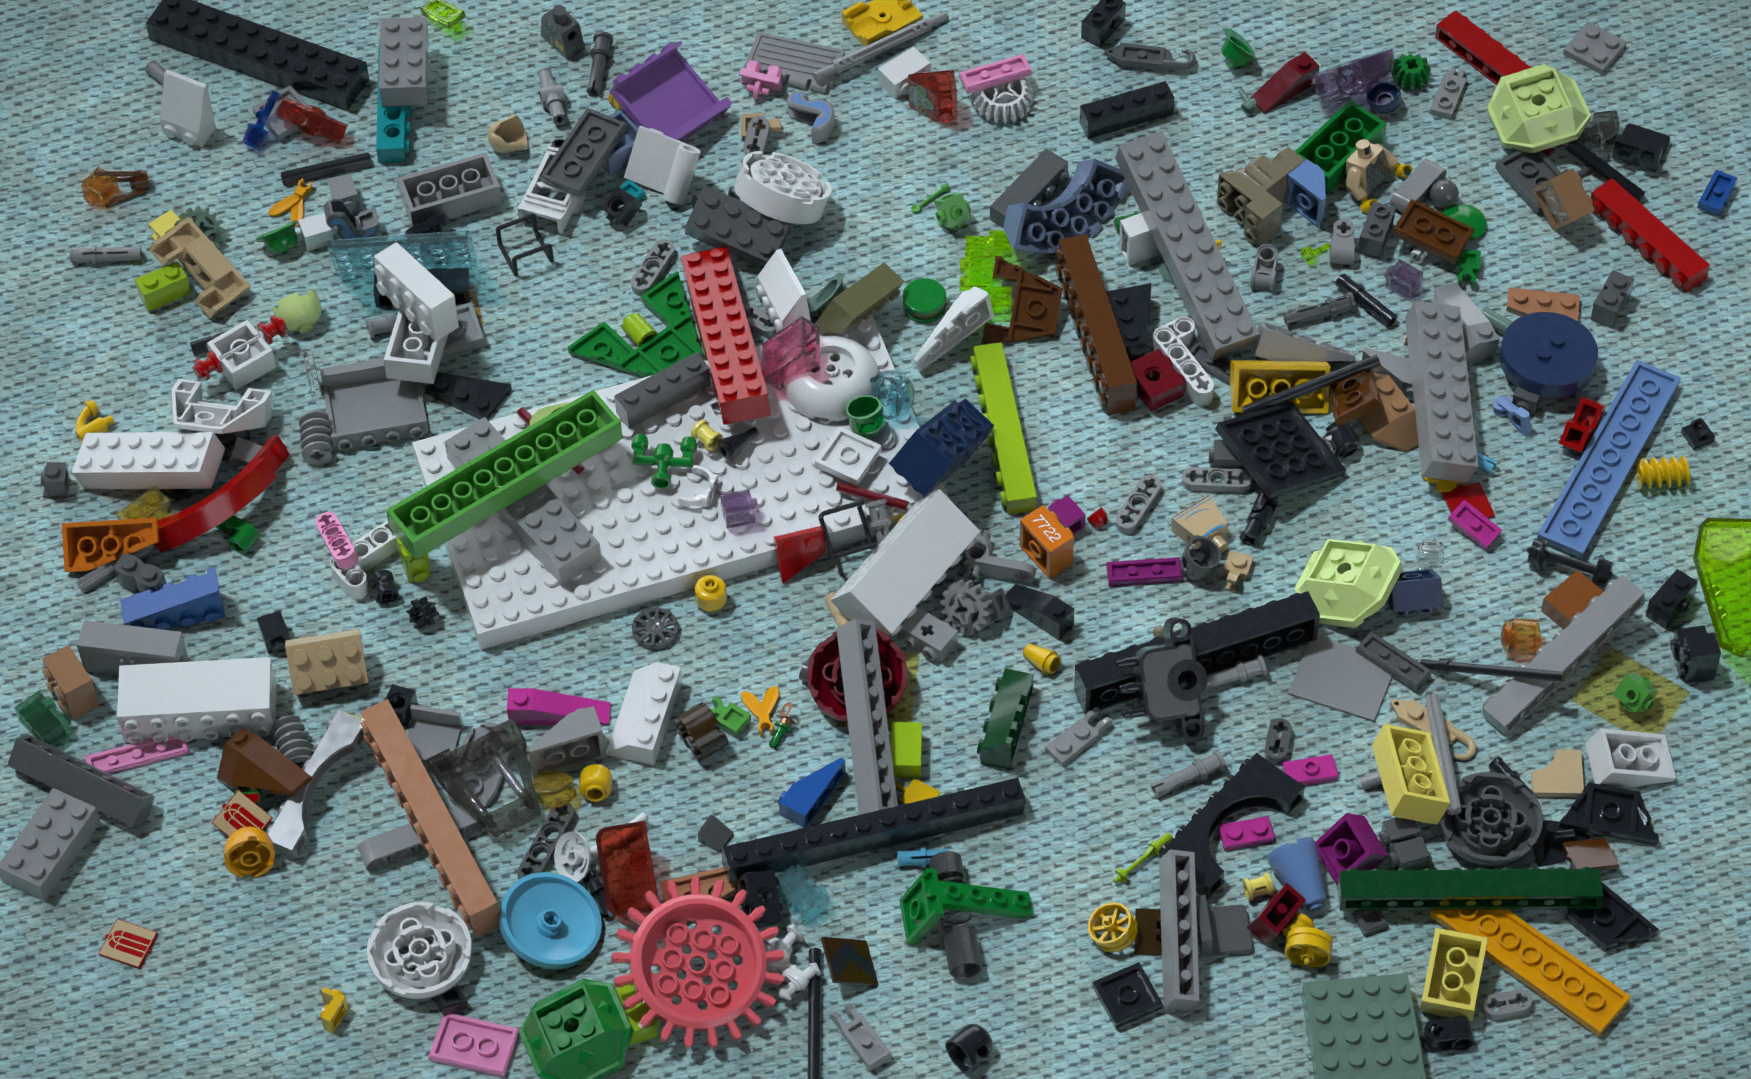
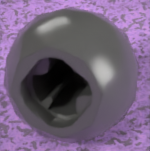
M1447 179L1438 180L1433 184L1430 190V199L1435 206L1444 209L1456 204L1459 198V190L1456 184Z

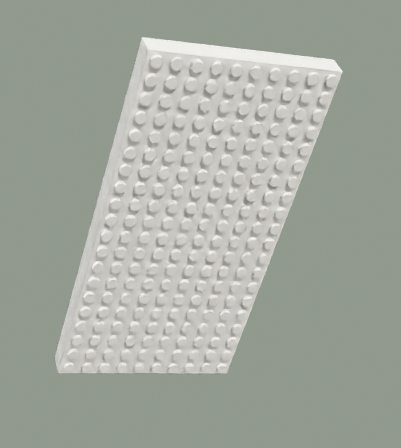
M873 316L868 320L863 318V321L856 329L852 330L850 328L843 334L812 331L813 335L786 342L784 339L756 346L755 349L768 392L771 416L723 425L719 408L712 410L710 406L717 402L711 380V386L628 429L616 413L614 395L648 377L595 391L621 421L623 439L582 462L584 471L581 474H577L573 469H570L546 483V485L600 543L601 560L561 585L497 513L444 543L480 650L695 588L697 581L706 575H715L725 580L778 565L774 536L821 526L818 516L822 511L859 500H864L865 503L872 502L836 491L838 482L856 485L815 467L816 458L837 428L840 426L851 431L849 420L829 421L827 418L815 417L813 419L805 416L791 405L785 394L783 380L787 362L799 347L816 338L839 336L851 339L866 348L877 363L880 384L876 398L883 405L884 427L878 436L868 440L881 445L882 451L856 487L909 501L907 510L885 505L888 518L892 521L891 526H889L891 531L898 523V520L909 511L916 501L924 497L921 493L916 492L905 478L898 475L894 468L888 464L920 427ZM847 372L843 374L844 377L850 378ZM583 395L551 403L541 407L533 408L527 411L531 415H533L537 410L541 408L561 403H570ZM517 413L489 421L505 440L529 427ZM701 420H706L709 423V427L715 432L721 433L723 438L744 433L750 428L756 427L759 434L748 441L747 445L734 460L724 458L720 454L718 447L713 451H707L704 448V444L699 439H696L697 452L694 454L693 466L705 467L712 473L719 475L718 486L708 507L682 506L677 502L679 497L695 498L709 489L710 481L708 478L693 473L692 468L667 466V474L671 477V485L666 489H658L651 484L652 476L657 473L658 465L633 464L634 450L631 448L633 436L636 434H644L648 437L649 445L645 451V456H654V449L657 445L667 443L674 451L673 457H682V452L680 451L682 439L688 436L692 437V428ZM467 427L412 442L415 460L424 487L456 469L447 459L445 441ZM943 482L930 492L932 493L940 489L949 498ZM864 504L862 509L872 538L876 536L875 530L870 528V513ZM857 506L823 517L832 548L867 539ZM876 508L877 514H878V518L880 519L879 510H878V508Z

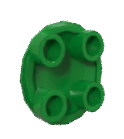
M1457 204L1443 212V214L1475 229L1469 241L1485 234L1487 224L1485 216L1474 206Z

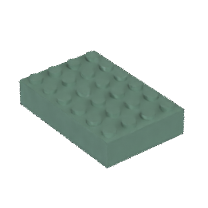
M1408 973L1303 982L1301 999L1314 1079H1426Z

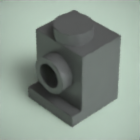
M47 462L44 472H41V486H44L43 498H67L70 475L66 462Z

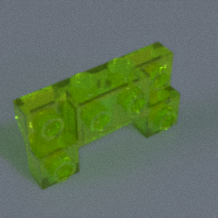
M989 230V236H966L965 258H960V272H965L964 277L960 276V291H969L974 286L989 294L994 314L1011 315L1012 287L993 286L992 279L994 258L996 256L1012 258L1013 248H1011L1004 230Z

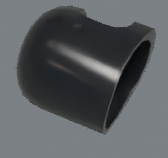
M968 1024L947 1040L945 1047L952 1062L965 1075H970L978 1067V1062L975 1058L976 1051L980 1057H987L993 1048V1041L985 1028L978 1024ZM966 1057L969 1059L970 1067L964 1064Z

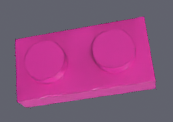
M1465 500L1448 517L1450 523L1484 550H1487L1502 532L1501 528Z
M1268 816L1218 825L1224 851L1274 842V834Z

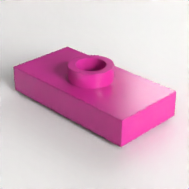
M1332 754L1287 761L1282 764L1283 771L1303 786L1338 780V773Z

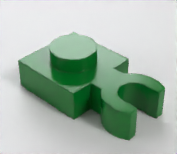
M1464 249L1455 268V273H1459L1457 284L1460 287L1463 280H1469L1471 288H1474L1476 275H1479L1481 251Z

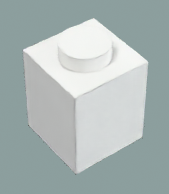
M325 213L298 220L307 251L334 244L333 235L336 234L335 226L333 228L328 227Z

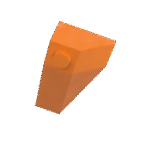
M158 517L61 523L65 572L90 571L121 558L123 554H131L159 542Z

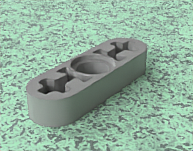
M662 239L653 245L631 279V287L634 294L642 296L655 287L675 256L674 244L670 240ZM649 265H657L659 266V269L656 271H649L647 270V267ZM645 277H647V278H646V285L643 284V285H641V287L638 286V284H642V283L644 282V280H645Z
M1189 467L1182 473V485L1189 491L1246 493L1252 488L1253 477L1245 469ZM1191 476L1195 477V482L1190 481ZM1203 476H1206V483H1203ZM1213 477H1221L1224 482L1214 484L1211 482V479ZM1228 477L1231 478V484H1228ZM1240 478L1244 479V484H1239Z
M1146 475L1140 479L1116 516V528L1120 533L1131 534L1136 531L1161 492V481L1158 477ZM1151 484L1154 485V488L1151 487L1146 495V486L1149 487ZM1141 501L1145 506L1137 509L1132 506V503ZM1131 514V523L1123 524V521L1126 522Z

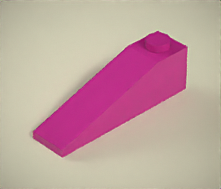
M508 688L507 715L509 725H556L569 713L575 712L580 708L592 706L595 708L600 725L610 724V702L533 688Z

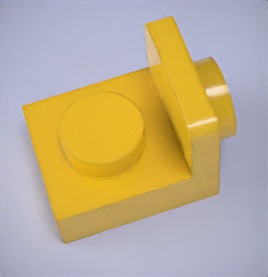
M323 987L321 995L326 1005L321 1011L320 1018L324 1030L334 1033L349 1007L346 996L341 991Z

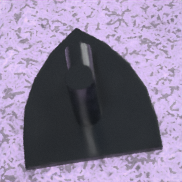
M1543 821L1540 837L1533 847L1538 867L1553 865L1566 860L1567 855L1562 848V842L1588 840L1590 836L1585 832L1574 831L1573 828H1559L1560 822Z

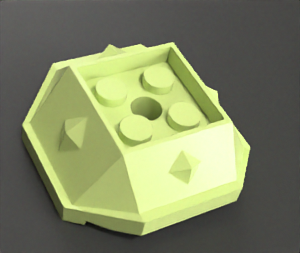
M1546 64L1501 77L1487 106V113L1503 148H1515L1529 153H1535L1577 140L1591 121V114L1575 80Z
M1327 539L1320 550L1313 552L1294 589L1296 593L1309 591L1320 613L1319 624L1357 628L1364 622L1363 619L1373 615L1385 605L1403 570V566L1392 547L1364 543L1361 540L1351 542Z

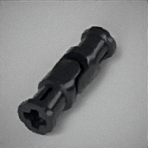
M1263 490L1257 495L1253 508L1247 517V526L1239 536L1244 544L1253 547L1259 545L1261 541L1260 536L1263 530L1267 529L1273 512L1278 505V496L1269 499Z

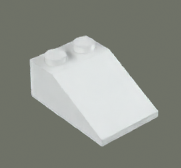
M166 70L160 110V123L165 135L184 140L189 145L204 146L216 129L207 84Z
M1600 728L1585 743L1596 784L1631 788L1670 782L1677 779L1665 734Z

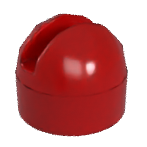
M1100 507L1087 520L1093 527L1102 528L1108 522V515Z

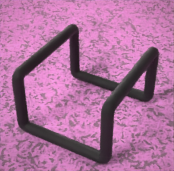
M529 214L497 226L498 246L515 276L518 275V259L543 250L549 262L552 263L554 261L552 245L544 243L538 232L535 214ZM532 219L533 231L541 246L518 254L511 261L502 244L501 230Z
M864 500L828 509L819 514V522L823 528L825 542L832 561L864 550H874L878 546L876 542L873 543L862 509V506L865 504ZM857 506L868 544L834 554L823 517Z

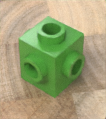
M953 192L934 200L937 209L935 213L936 218L943 227L956 230L964 227V222L971 220L969 214L971 213V208L967 200H964L962 193Z
M1632 673L1625 675L1613 695L1623 702L1622 706L1626 710L1634 713L1650 710L1656 702L1655 696L1659 691L1653 687L1654 683L1650 679Z

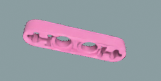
M325 512L315 519V524L337 566L341 569H346L355 565L358 562L357 553L334 512Z

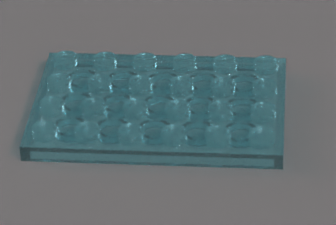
M470 230L327 240L328 252L336 274H341L342 278L355 277V273L374 276V255L396 242L424 268L449 269V267L458 266L459 268L472 269V265H477V254Z

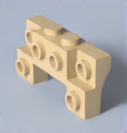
M189 217L181 221L168 233L153 241L148 249L163 267L178 259L198 281L205 291L199 294L195 302L210 319L225 310L231 302L246 294L251 286Z

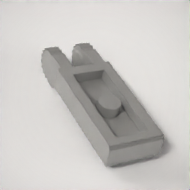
M1094 707L1084 718L1079 719L1046 745L1045 752L1063 767L1095 742L1099 735L1111 726L1112 720L1109 717H1105L1093 728L1090 724L1098 719L1101 714V710L1098 707Z
M852 1004L844 1006L847 1016L852 1020L850 1023L846 1024L837 1012L830 1015L834 1024L841 1031L842 1036L870 1072L892 1059L890 1050L864 1016H860Z

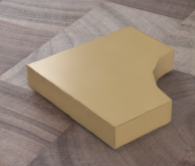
M1556 749L1554 759L1548 766L1540 770L1531 771V789L1536 797L1579 798L1584 790L1581 750Z

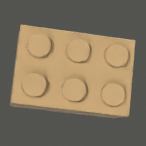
M360 629L285 641L293 695L368 683Z

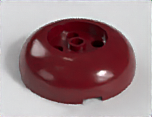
M876 629L887 715L898 705L904 695L908 681V670L902 650L891 637ZM835 631L825 641L820 642L812 653L807 669V682L811 696L818 707L831 718L848 724L845 695L839 692L843 686L837 631Z

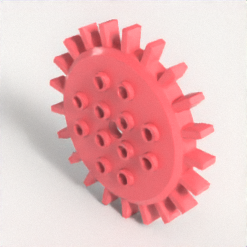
M693 876L691 880V895L680 896L674 880H670L667 883V893L671 900L663 904L649 890L645 893L644 898L653 911L646 917L637 909L631 907L626 914L630 920L640 926L637 933L618 929L615 935L620 941L632 944L630 953L616 952L611 955V962L629 964L630 974L614 978V987L633 984L636 992L635 995L628 997L622 1006L624 1010H628L642 1002L649 1010L641 1018L639 1023L641 1029L649 1026L655 1017L666 1023L660 1034V1041L663 1043L671 1037L674 1027L685 1030L683 1040L685 1049L691 1048L694 1042V1031H706L707 1043L710 1049L716 1048L718 1037L715 1029L724 1026L728 1029L730 1037L735 1042L740 1040L741 1031L735 1021L744 1016L751 1025L757 1028L762 1020L750 1008L754 1001H758L770 1008L776 1002V999L771 995L761 991L763 983L781 985L783 982V975L767 972L766 968L767 962L783 960L785 953L782 950L766 951L763 942L773 939L779 932L778 928L770 927L759 932L754 922L762 917L766 909L762 905L755 908L750 915H746L739 909V906L745 901L747 894L743 889L736 894L732 903L721 899V894L724 890V880L718 879L713 887L712 896L700 894L701 883L698 876ZM687 922H694L696 928L689 929L686 925ZM719 927L721 934H714L712 928ZM663 941L665 948L659 949L656 946V942ZM688 946L691 949V953L684 954L682 947ZM714 952L717 956L716 959H709L707 953ZM733 958H741L742 964H734ZM691 959H702L704 969L701 971L693 970L690 966ZM658 966L660 973H652L651 967ZM677 972H684L686 974V978L679 979L677 977ZM709 977L712 983L706 985L703 983L702 978ZM728 983H736L737 989H729ZM673 997H679L681 1003L679 1005L673 1004ZM699 1002H704L707 1005V1008L705 1010H700L697 1004Z

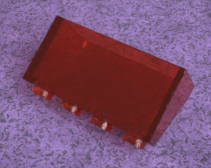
M645 821L604 827L596 834V846L608 915L613 920L636 933L640 926L626 915L628 910L633 907L647 917L653 911L644 898L645 893L649 890L659 900Z

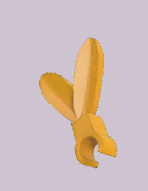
M303 178L300 179L294 194L274 204L268 212L269 216H279L291 209V222L303 219V200L307 194L313 191L312 182H309V186L303 187L305 185Z
M772 686L764 695L762 703L752 693L743 691L741 693L742 702L759 719V736H763L762 729L764 728L770 729V735L772 736L773 724L770 722L769 716L779 698L778 687Z

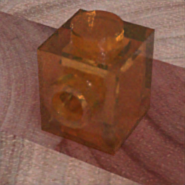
M97 167L90 176L83 180L81 188L83 198L88 204L103 208L120 189L116 176L94 175L95 171H105Z

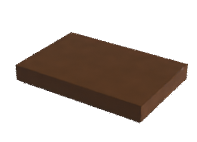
M1411 199L1393 228L1391 235L1455 265L1475 229Z
M1373 369L1329 386V398L1337 426L1345 425L1381 406Z

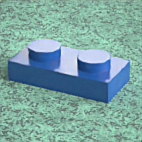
M1715 170L1698 202L1697 208L1719 216L1737 184L1738 178Z

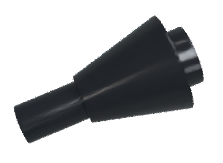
M752 427L744 433L722 438L719 440L718 450L724 458L734 460L747 445L748 441L756 437L759 432L756 427Z

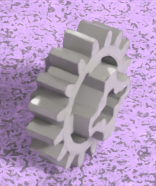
M964 580L953 583L948 587V590L943 592L945 598L940 601V604L945 606L941 613L948 615L945 622L952 621V627L954 629L960 627L962 634L967 631L973 634L977 630L980 631L986 627L985 624L991 621L989 615L993 613V610L988 608V605L993 603L992 600L986 599L988 591L982 593L980 591L982 585L978 584L974 587L973 580H969L966 583Z

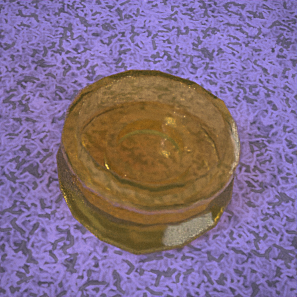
M545 771L538 774L532 782V789L536 793L537 800L542 805L548 807H560L569 804L577 794L572 784L573 777L565 772Z

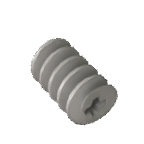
M322 410L306 412L299 419L302 458L312 465L325 464L333 456L331 454L329 415Z
M296 715L281 717L272 726L277 750L303 769L305 762L311 759V751L308 748L309 743L306 740L307 735L304 732V724L300 723L301 719Z

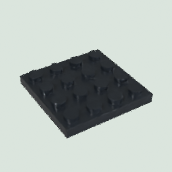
M1292 401L1218 422L1215 428L1269 499L1343 477L1346 472L1345 467Z

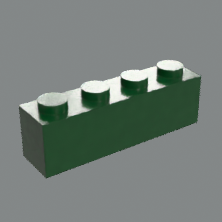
M1004 668L1002 677L997 678L995 691L998 693L996 698H991L989 706L991 717L990 719H985L983 733L986 734L984 740H979L977 754H980V764L1010 770L1033 691L1034 674Z

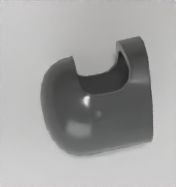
M1200 535L1191 537L1185 545L1184 553L1180 560L1183 574L1194 581H1202L1209 578L1220 562V549L1212 540ZM1194 542L1202 543L1200 547L1189 549L1190 545Z

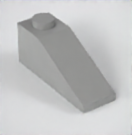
M1364 347L1362 360L1376 354L1380 360L1381 366L1374 368L1373 372L1389 375L1408 399L1414 400L1410 359Z

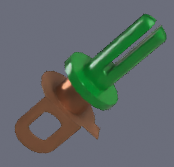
M790 702L784 704L779 715H776L781 720L780 722L776 721L774 724L777 729L769 742L771 748L776 749L784 733L791 731L789 725L796 724L794 720L787 717L793 706ZM785 707H790L788 712L784 714L783 711Z

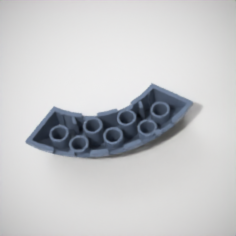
M1097 159L1079 161L1071 182L1054 201L1045 206L1027 203L1008 205L1003 229L1011 248L1030 253H1054L1055 250L1059 249V239L1087 234L1088 238L1096 235L1103 228L1102 224L1104 221L1115 214L1114 209L1118 202L1122 201L1128 187L1121 169Z

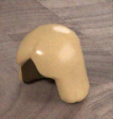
M511 115L490 126L488 140L496 152L510 153L528 148V139L524 125L518 115ZM504 138L511 140L512 143H506Z

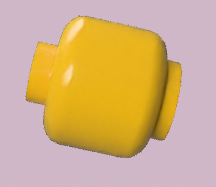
M706 575L697 581L695 585V600L702 610L713 612L720 610L727 601L726 584L720 577Z
M599 764L585 767L580 773V794L591 802H599L608 798L612 791L613 776L611 771Z

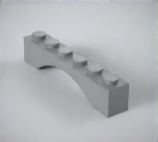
M338 710L335 717L330 718L326 733L323 738L317 741L313 756L305 762L302 769L312 777V780L295 795H290L286 803H282L275 823L271 824L266 831L272 839L276 851L294 859H297L309 840L307 812L311 797L322 778L336 764L358 753L365 740L364 733L359 725L363 720Z

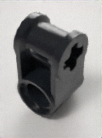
M1466 1016L1430 1020L1425 1024L1424 1035L1421 1038L1423 1049L1429 1053L1466 1050L1475 1043L1470 1023Z

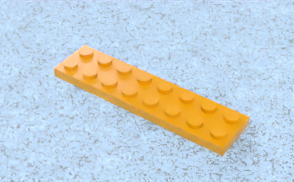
M1432 910L1430 913L1432 919L1450 931L1487 937L1485 953L1487 958L1598 1037L1630 1002L1631 996L1509 910Z

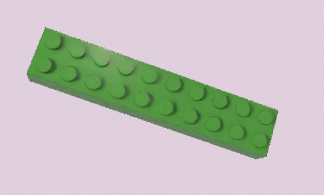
M593 389L388 508L386 513L389 527L415 560L623 439L621 421Z

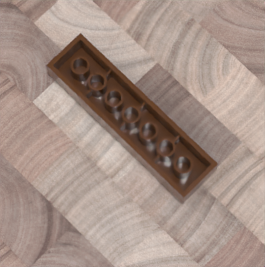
M1087 234L1059 239V249L1055 250L1058 264H1055L1057 278H1062L1063 281L1061 283L1063 296H1068L1069 299L1067 301L1069 314H1074L1075 317L1073 319L1075 332L1081 335L1079 339L1081 350L1087 353L1088 370H1093L1094 373L1092 375L1093 386L1095 389L1099 388L1100 394H1098L1100 407H1105L1108 416L1136 410L1137 381Z

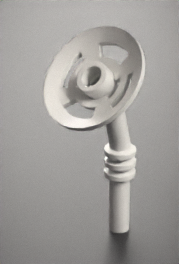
M642 812L621 829H615L616 833L614 831L611 832V836L607 835L606 840L591 848L585 837L580 833L567 832L559 838L554 852V862L558 874L569 877L577 883L582 881L589 872L592 858L612 847L617 848V844L621 845L622 841L625 842L627 840L626 837L649 821L648 817ZM578 839L584 844L586 850L579 844ZM568 841H570V844L566 848L565 855H563L565 846L568 843ZM568 863L575 870L574 875L567 871L565 864Z

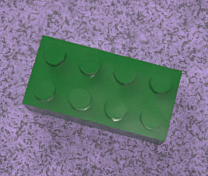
M1349 100L1294 152L1304 160L1308 159L1313 164L1318 165L1324 171L1325 194L1328 195L1347 177L1346 161L1357 150L1356 143L1359 140L1365 139L1372 144L1381 145L1385 141L1387 123L1352 100Z

